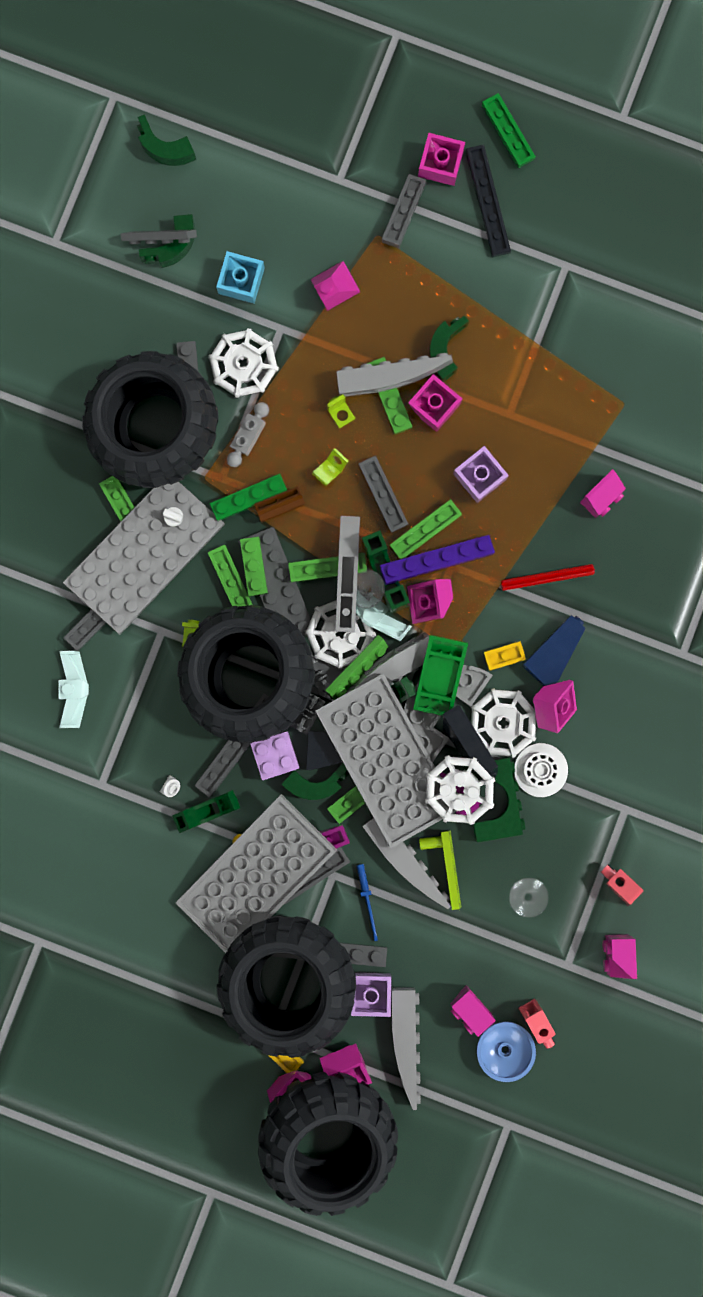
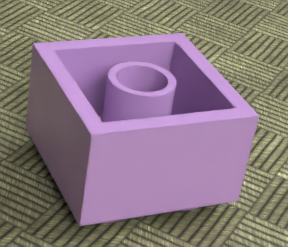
M485 446L457 467L453 473L476 503L496 489L509 476Z
M288 731L272 736L267 740L250 743L262 780L300 768Z
M355 973V1003L351 1016L391 1017V974Z

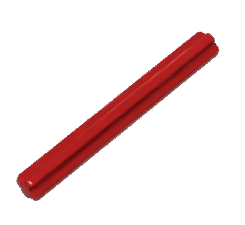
M593 564L506 579L501 581V588L505 591L589 576L595 573Z

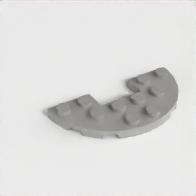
M463 665L456 697L471 707L493 675L483 669ZM418 683L415 686V693L417 692ZM414 695L407 699L404 711L433 762L449 738L434 728L442 715L413 709L416 697Z

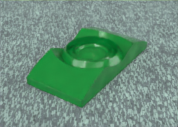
M430 634L417 687L414 710L443 716L445 712L454 707L468 642Z

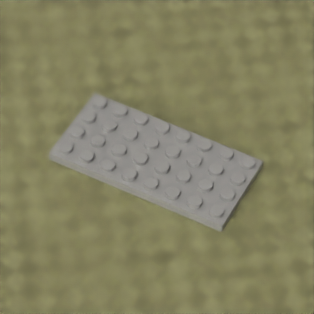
M180 482L153 488L63 583L121 635L217 534L225 523L223 521L218 522L215 514ZM171 507L180 509L184 516L182 523L175 527L166 524L163 516L165 509Z
M384 673L315 711L390 848L442 820V817L425 801L427 796L426 774L432 771L435 766ZM436 781L434 795L440 793V783ZM442 799L436 800L448 811L449 806ZM453 809L451 814L455 813L457 810Z
M281 794L191 886L176 904L226 953L230 944L245 929L254 923L256 924L272 917L337 849Z

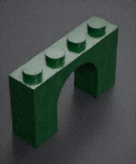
M379 530L362 537V546L390 614L408 608L410 601L403 585H400L399 581L387 585L384 583L380 565L390 563V559L381 531Z
M510 758L495 760L498 765V774L494 779L495 783L499 784L506 792V808L500 816L494 819L478 821L473 824L476 842L523 835L522 830H525L524 818L520 819L519 811H522L521 800H517L516 792L519 791L517 780L513 779L512 773L515 772L514 761H510ZM463 766V771L468 770L469 766Z

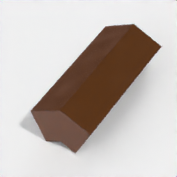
M297 486L255 503L254 506L261 523L304 506L305 501Z

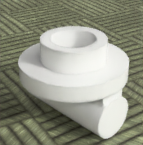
M176 507L165 509L163 513L164 520L169 526H178L183 521V513Z
M169 775L160 792L167 797H173L180 789V782Z

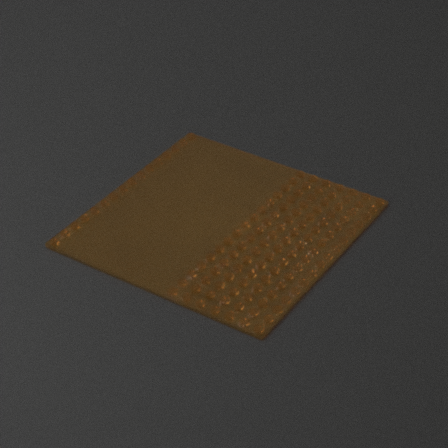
M376 236L350 272L360 293L328 311L326 307L257 402L266 403L269 407V413L266 417L261 418L266 424L249 455H241L242 462L238 467L228 465L227 456L235 451L230 445L237 434L236 432L206 474L205 480L228 496L281 474L287 490L299 487L305 505L265 522L318 559L339 556L341 516L360 517L358 554L365 553L362 546V537L380 530L388 548L387 553L390 562L400 560L391 549L390 544L451 499L462 513V516L407 557L490 535L495 553L490 556L401 580L399 583L403 585L408 596L407 586L435 579H451L453 600L444 618L413 625L426 632L429 636L431 634L462 641L501 585V581L510 572L624 407V402L400 249L382 243V237ZM464 315L469 320L468 326L454 336L447 345L448 355L452 356L458 370L457 373L444 382L463 399L460 406L437 432L422 421L408 404L433 374L397 388L411 421V429L394 435L378 392L345 397V402L353 413L355 420L339 429L327 410L329 400L335 396H340L337 371H341V368L348 366L353 367V369L360 368V365L385 357L386 361L391 363H398L400 359L408 358L412 361L417 360V357L429 356L432 337L440 324L446 321L451 326L450 322L456 317L461 318ZM254 408L250 412V414L253 416L255 415ZM343 410L339 411L337 418L340 421H345L348 418V413ZM485 446L509 476L507 480L476 503L453 473L457 467ZM336 448L349 461L343 471L325 486L312 473L327 460L332 450ZM334 456L335 461L338 464H342L340 458ZM374 456L377 457L408 522V526L393 533L390 532L358 465ZM255 506L248 509L250 512L258 516ZM365 553L367 572L357 574V586L387 606ZM410 604L408 608L396 612L412 623Z

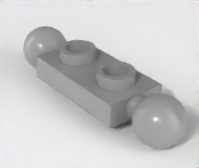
M259 402L255 405L254 416L249 413L247 414L230 445L235 451L227 456L229 466L238 467L242 462L241 455L248 456L266 424L265 421L261 420V418L266 417L269 413V407L266 403Z

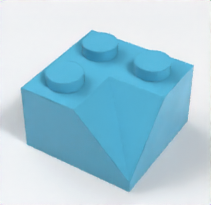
M227 251L216 286L218 294L255 304L265 269L264 262Z

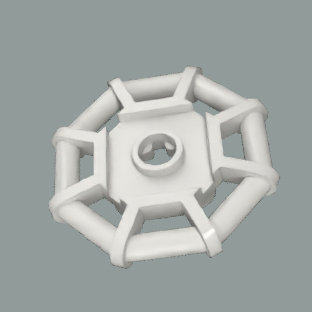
M249 328L245 331L231 334L224 333L212 354L208 356L213 372L214 384L235 395V398L258 392L263 393L271 378L279 369L273 351L274 344L257 335ZM245 338V342L240 345H233L231 342ZM250 339L255 341L262 347L257 349L256 347L252 346L251 344H249ZM228 345L230 348L225 356H219L225 346ZM266 351L269 364L262 362L261 354ZM247 359L248 365L240 367L238 361ZM218 361L224 362L226 372L220 374ZM261 370H268L261 382H259L257 377ZM228 376L234 379L235 381H237V387L231 385L224 379ZM250 381H254V383L256 384L254 386L241 388V385L244 382L248 383Z
M336 600L314 608L315 612L307 630H305V635L308 637L315 659L318 658L338 667V669H342L350 665L373 641L374 637H376V632L365 623H363L366 632H360L356 622L359 617L356 615L355 633L345 632L343 639L340 636L336 637V615L331 617L325 615L326 612L336 609ZM321 617L324 620L321 631H316V626ZM315 635L321 637L324 645L321 650ZM366 637L361 650L356 647L359 638ZM326 650L334 651L336 654H338V659L330 655H327L324 652ZM351 650L354 651L355 655L345 659L342 658L343 653Z
M493 688L475 705L471 706V724L491 755L515 758L519 752L536 740V712L519 690L516 692L495 690ZM498 698L513 699L511 704L499 703ZM494 699L495 705L487 712L482 710L485 705ZM517 701L528 714L522 715L515 707ZM479 713L485 715L484 727L478 729ZM503 717L509 722L505 729L498 725V721H501ZM529 717L528 733L523 731V720ZM485 731L492 739L490 745L480 735V732ZM520 734L525 736L522 741L513 747L512 741ZM496 742L508 743L509 749L496 748L494 745Z
M448 755L432 771L427 772V796L425 801L442 817L443 822H461L472 825L486 811L494 807L493 788L495 779L477 762V758H458ZM454 765L469 766L468 770L459 771V769H455ZM447 767L449 768L450 772L445 777L438 776ZM472 768L482 777V780H478L471 772ZM436 781L440 783V793L434 795ZM486 785L485 798L480 796V786ZM456 786H458V787H462V786H463V787H464V790H463L464 794H461V793L458 794V793L456 792V790H457V789H456ZM442 799L449 806L448 811L436 800ZM477 801L482 803V805L472 813L470 807L473 806ZM453 809L457 811L465 810L467 815L451 814Z

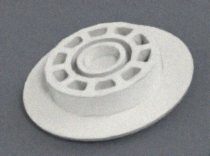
M537 743L526 747L519 754L515 762L514 773L517 783L526 793L536 797H547L558 792L565 784L568 775V765L564 755L557 748L549 744ZM540 755H545V759H541ZM536 756L537 760L533 761L532 758ZM527 770L530 771V776L527 775Z

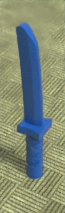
M364 864L356 866L362 890L361 897L365 896L374 941H378L368 896L372 893L367 884Z

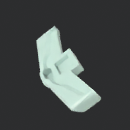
M357 590L356 614L367 626L401 641L412 626H407L385 615L389 609L376 597L369 603Z
M59 651L66 680H59V699H66L59 728H80L86 699L89 695V684L86 680L80 652Z

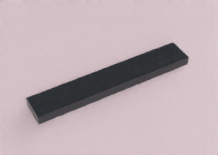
M483 144L466 148V155L492 258L510 254L511 248L485 146Z

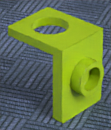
M344 395L335 396L329 400L327 410L339 429L355 420L353 413L345 402ZM343 410L348 413V418L345 421H340L337 418L339 411Z
M334 448L327 460L315 469L312 474L322 484L327 486L343 471L349 460ZM334 456L339 457L342 464H338L335 461Z
M188 620V623L182 622L184 627L182 646H184L188 635L194 633L199 627V621Z

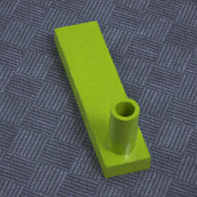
M451 830L442 831L441 836L420 838L421 850L443 847L452 910L460 909L461 900Z

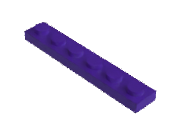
M490 535L382 564L380 565V570L384 583L387 585L490 556L495 553Z

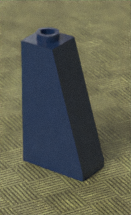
M569 616L522 665L543 687L559 681L586 629L583 626L584 622L578 616Z

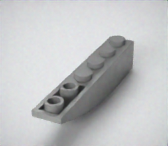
M440 353L434 358L420 356L417 357V360L412 361L405 358L398 360V363L383 361L376 366L363 364L360 365V368L355 369L351 366L343 367L341 371H337L340 396L344 395L347 397L398 388L436 373L452 364L453 359L447 353Z
M341 516L336 632L355 633L360 517Z
M424 632L384 655L360 676L359 681L352 685L346 694L383 673L390 684L400 681L402 676L408 673L416 672L423 665L429 635Z
M374 818L362 825L385 858L404 878L435 902L447 909L451 907L449 904L450 898L445 891L441 893L438 890L437 886H439V883L433 875L431 877L427 875L425 871L428 868L422 860L418 862L415 859L414 855L416 852L410 844L406 846L404 842H401L390 848Z
M415 987L391 988L392 1033L397 1065L413 1110H417V1104H420V1092H417V1084H420V1072H416V1064H420V1052H416V1044H420V1034L416 1032V1025H419V1012L416 1013L415 1005H419V993H415Z

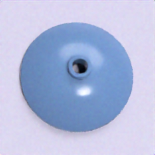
M499 1022L493 1024L483 1032L478 1041V1062L483 1071L497 1081L513 1082L519 1080L531 1070L535 1062L536 1048L533 1038L525 1028L516 1023ZM503 1046L508 1047L507 1052L501 1051Z

